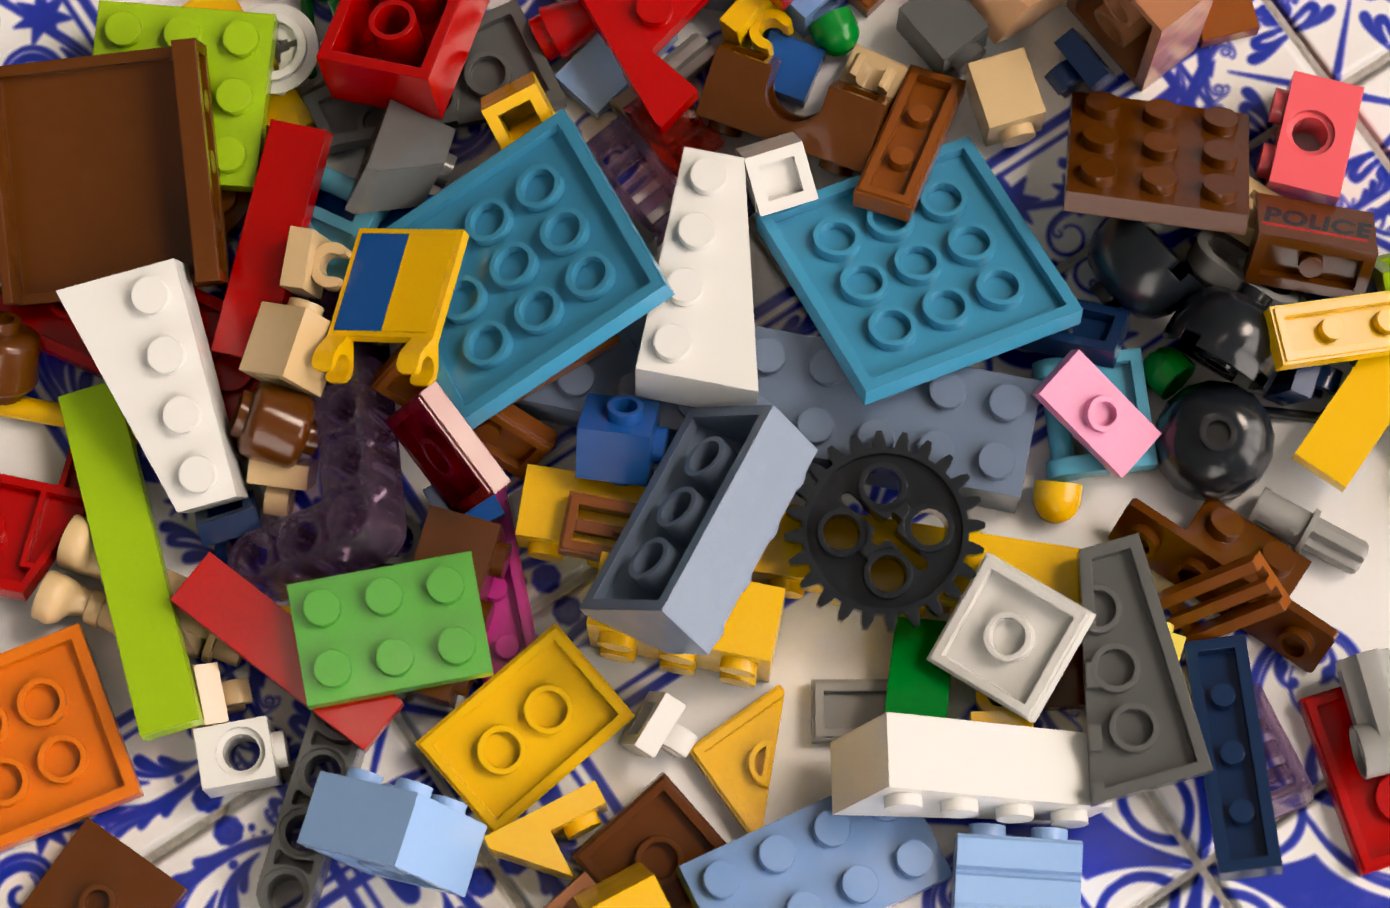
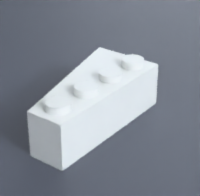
M684 146L658 264L675 295L647 314L635 368V396L695 408L757 405L758 376L744 157Z
M172 258L56 290L57 295L178 513L192 514L249 498L234 438L229 436L230 423L188 265Z
M886 712L830 742L832 815L996 819L1000 823L1008 824L1043 820L1051 821V826L1055 828L1071 829L1087 826L1089 824L1088 818L1112 808V802L1090 808L1087 734L1083 732Z

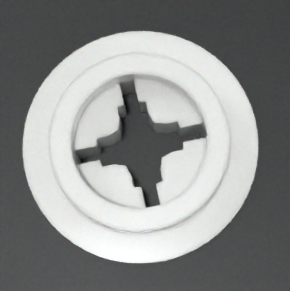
M265 3L245 11L275 14L278 19L277 40L281 46H291L288 51L281 53V63L278 64L279 70L275 71L273 67L270 94H277L283 97L287 91L297 86H305L307 78L313 69L319 66L316 56L319 51L320 40L309 18L298 9L282 3Z

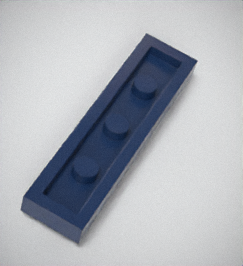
M1241 634L1187 641L1184 644V654L1192 704L1213 767V771L1210 774L1204 775L1203 778L1219 882L1283 874V864L1246 636Z

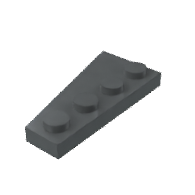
M511 0L485 12L442 120H435L454 129L487 123L481 112V98L534 71L553 109L567 106V99L537 43L517 0ZM327 85L302 96L316 128L327 130L333 135L329 154L367 147L385 111L384 108L331 98Z
M1139 533L1079 549L1077 553L1079 605L1097 614L1081 641L1090 808L1210 774L1213 771L1211 760Z

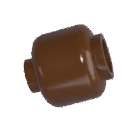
M0 311V405H10L19 402L22 396L31 392L39 381L41 349L39 334L29 325L21 323L19 315L7 311Z
M264 381L259 383L253 392L243 390L233 415L229 436L237 438V449L242 456L288 469L299 461L302 453L310 456L314 455L321 438L324 422L314 419L315 403L310 395L270 381Z

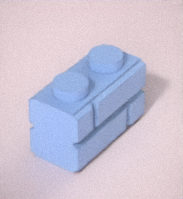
M993 823L969 824V834L957 833L954 839L951 908H1080L1082 841L1068 840V830L1063 828L1033 827L1031 828V837L1006 836V826Z

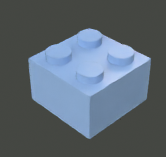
M348 766L345 776L324 771L319 772L297 840L298 844L370 875L461 897L466 896L487 825L465 815L467 804L449 797L432 794V787L410 779L397 777L395 785L383 783L384 777L356 767Z

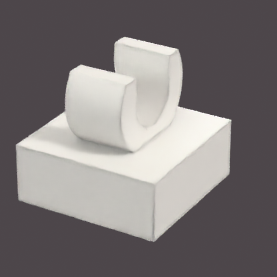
M649 691L637 710L635 717L631 720L618 741V744L641 757L655 758L661 748L674 757L680 755L686 758L699 737L676 723L686 707L685 704L667 692Z

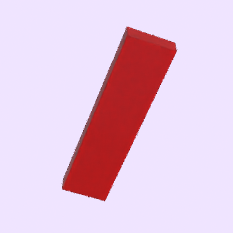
M271 119L211 351L216 354L242 359L262 301L288 304L292 293L279 284L290 226L310 227L333 135L329 131Z
M209 551L172 596L171 602L308 709L292 615ZM393 694L312 709L310 711L366 754L402 709L404 702Z

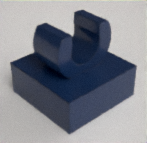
M1074 28L1068 30L1054 42L1066 57V60L1051 69L1044 78L1059 96L1062 95L1064 99L1072 95L1073 91H1077L1085 82L1094 91L1105 92L1119 80L1086 38Z
M1327 364L1279 371L1267 393L1262 398L1280 406H1286L1312 398L1322 399L1323 392L1335 395L1339 389L1343 372Z
M253 489L248 491L249 498L195 513L196 527L203 547L214 545L215 556L226 565L230 564L229 552L226 546L234 538L246 540L250 545L253 557L261 553V541L258 530L262 529V523Z

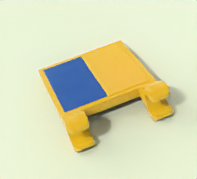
M359 228L328 334L316 347L312 356L311 363L313 368L318 372H327L325 380L329 383H347L351 379L354 369V342L407 343L398 355L397 370L403 375H411L410 383L416 387H428L435 382L439 368L438 344L469 239L468 233L465 230Z

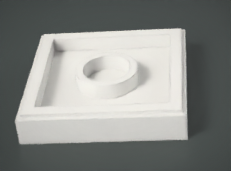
M986 552L976 570L975 578L971 579L926 660L1027 721L1035 723L1097 614L994 554Z

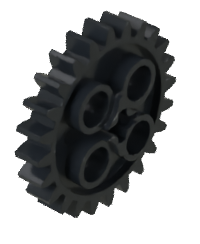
M882 431L875 432L872 448L865 449L859 438L853 435L849 439L850 455L844 457L835 447L830 446L827 448V457L831 465L828 470L811 462L808 471L816 484L814 487L802 484L795 492L806 502L805 506H795L786 509L785 515L801 523L800 529L784 534L785 542L800 544L802 547L801 552L789 559V566H808L810 573L804 577L799 587L803 590L819 585L823 589L816 603V607L819 609L828 605L833 600L840 603L837 615L838 622L842 623L854 610L860 612V625L863 631L869 629L875 616H882L887 633H892L896 627L897 615L904 614L912 628L920 626L919 608L924 606L935 617L943 614L942 606L938 599L941 593L955 601H958L963 596L957 585L953 582L955 577L968 580L975 578L977 573L963 561L965 557L981 556L984 553L983 547L969 541V534L977 533L986 528V522L968 519L967 514L968 511L975 508L981 502V499L976 496L962 498L959 490L964 487L970 476L967 473L950 479L946 474L953 460L950 454L940 459L937 463L929 460L932 448L931 441L927 440L915 453L908 451L909 439L908 433L902 432L894 448L887 447ZM878 472L887 473L892 476L897 482L899 489L897 499L888 504H877L870 500L864 487L867 477ZM846 493L852 495L877 522L884 523L889 517L895 520L898 524L894 531L895 537L910 550L919 554L927 562V568L925 570L916 568L905 554L888 540L880 546L874 544L870 539L875 531L873 525L848 508L842 502V495ZM930 513L939 517L945 529L944 538L939 544L932 546L923 545L915 539L911 525L912 520L917 515ZM836 518H843L852 522L858 533L856 545L844 551L835 550L830 547L823 535L825 524ZM890 559L900 565L904 573V581L901 588L893 592H884L875 587L871 581L870 570L876 561Z

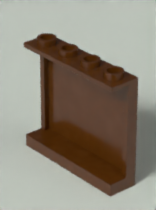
M196 38L171 40V46L0 66V295H3V304L21 308L62 303L56 290L172 258L188 265L194 288L228 284L230 269L207 47Z

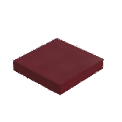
M436 381L386 419V425L451 511L465 514L511 482Z

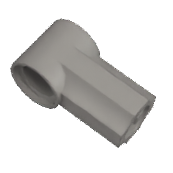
M1389 648L1373 649L1354 654L1335 663L1352 722L1349 728L1351 750L1357 769L1363 779L1390 774Z

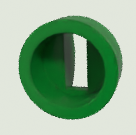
M849 6L840 7L822 15L808 27L816 45L826 50L825 54L834 57L846 55L853 50L860 33L858 22Z
M1160 347L1144 359L1145 380L1151 390L1162 400H1166L1176 394L1187 383L1194 373L1196 365L1183 352L1173 347Z

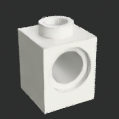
M793 131L736 148L738 157H744L747 190L752 206L760 216L819 199L803 142Z
M266 715L193 729L202 790L210 798L283 785L281 768L291 766L288 742L285 731H274V725ZM247 741L258 744L260 755L253 767L244 771L234 770L230 767V753L236 745Z

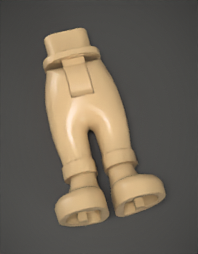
M76 514L70 520L62 535L57 550V564L68 571L99 579L100 583L103 584L87 517ZM167 569L174 595L187 577ZM51 570L46 574L38 588L32 605V618L44 624H53L68 616H82V622L96 628L101 627L115 635L104 591L99 589L93 591L79 584L73 578L55 570ZM176 606L188 658H199L202 652L201 661L204 663H211L213 658L234 667L239 666L242 660L241 656Z

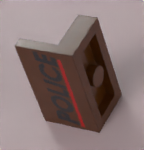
M1255 193L1253 200L1255 230L1243 266L1244 282L1334 298L1365 294L1379 254L1374 214L1372 212Z

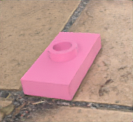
M1079 349L1071 350L1032 393L1114 478H1123L1162 434Z

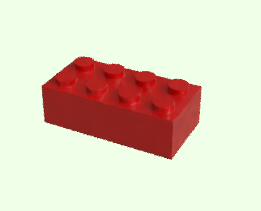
M340 0L316 56L331 98L386 109L390 99L430 118L442 120L490 0Z

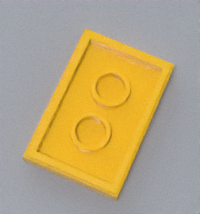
M555 622L415 742V744L492 833L516 820L633 719L635 715Z

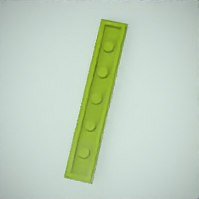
M106 382L58 396L140 738L146 742L205 724L177 609L170 600L173 593L132 429Z

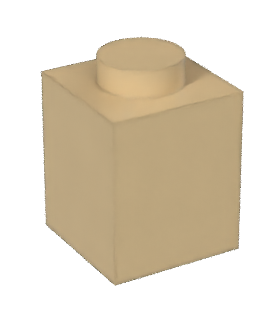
M1018 48L967 64L964 79L966 81V91L985 147L1002 143L1003 147L1010 148L1025 144L1034 139L1036 132L1042 130L1046 109L1025 48Z
M290 297L287 305L262 301L239 370L261 382L270 381L310 396L321 397L326 384L325 375L327 372L316 371L311 361L314 350L327 336L331 321L322 317L324 308L311 301L296 297Z

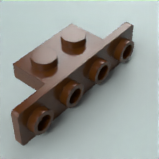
M1133 498L1108 536V540L1111 541L1139 533L1149 568L1174 585L1260 550L1290 597L1312 561L1219 500L1208 498L1186 529L1172 522L1141 500ZM1253 573L1194 598L1204 602L1216 597L1220 593L1256 581L1259 577L1256 573ZM1266 593L1264 595H1261L1259 597H1256L1254 599H1251L1249 601H1246L1244 603L1221 611L1218 614H1225L1227 612H1230L1252 602L1270 596V594ZM1293 600L1285 612L1242 628V630L1309 673L1315 670L1339 636L1337 629Z

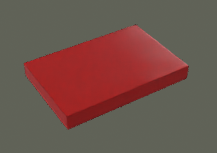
M1341 686L1300 699L1297 703L1358 876L1361 877L1390 868V774L1369 779H1363L1360 775L1351 750L1349 728L1352 722Z

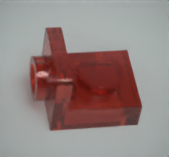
M638 97L622 108L655 163L678 177L684 146L715 152L724 145L720 135L707 127L701 116L695 114L696 108L694 105L662 136L654 129L648 118V113Z

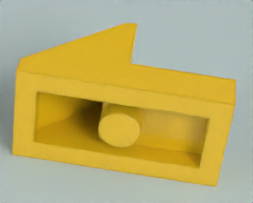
M594 780L484 836V839L494 857L572 882L574 880L573 874L554 838L565 833L568 840H573L594 830L601 825L598 815L608 811L607 804Z

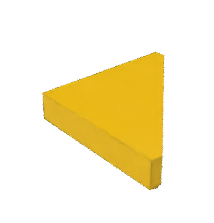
M780 684L696 742L689 752L692 760L746 835L762 828L764 823L785 694Z

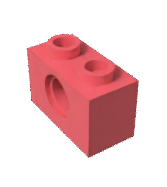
M1294 71L1286 90L1277 87L1275 89L1267 122L1278 125L1273 144L1263 142L1255 177L1265 179L1264 186L1282 197L1335 206L1340 198L1365 87ZM1301 132L1308 133L1317 139L1320 149L1317 151L1302 150L1295 144L1292 135Z

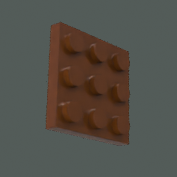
M1073 91L1069 110L1063 211L1245 235L1249 219V114L1236 113L1224 107L1206 109L1176 105L1164 99L1145 101L1122 98L1104 91L1091 93Z

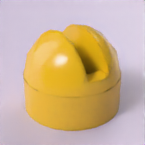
M1034 480L1033 505L1036 512L1043 520L1052 524L1064 523L1070 520L1080 508L1083 485L1059 481Z

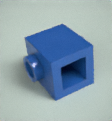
M588 393L577 425L575 478L606 481L618 486L637 485L647 487L654 464H660L669 445V428L659 426L660 402L642 400L632 395L611 396Z

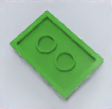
M471 551L287 584L305 696L309 710L494 676Z

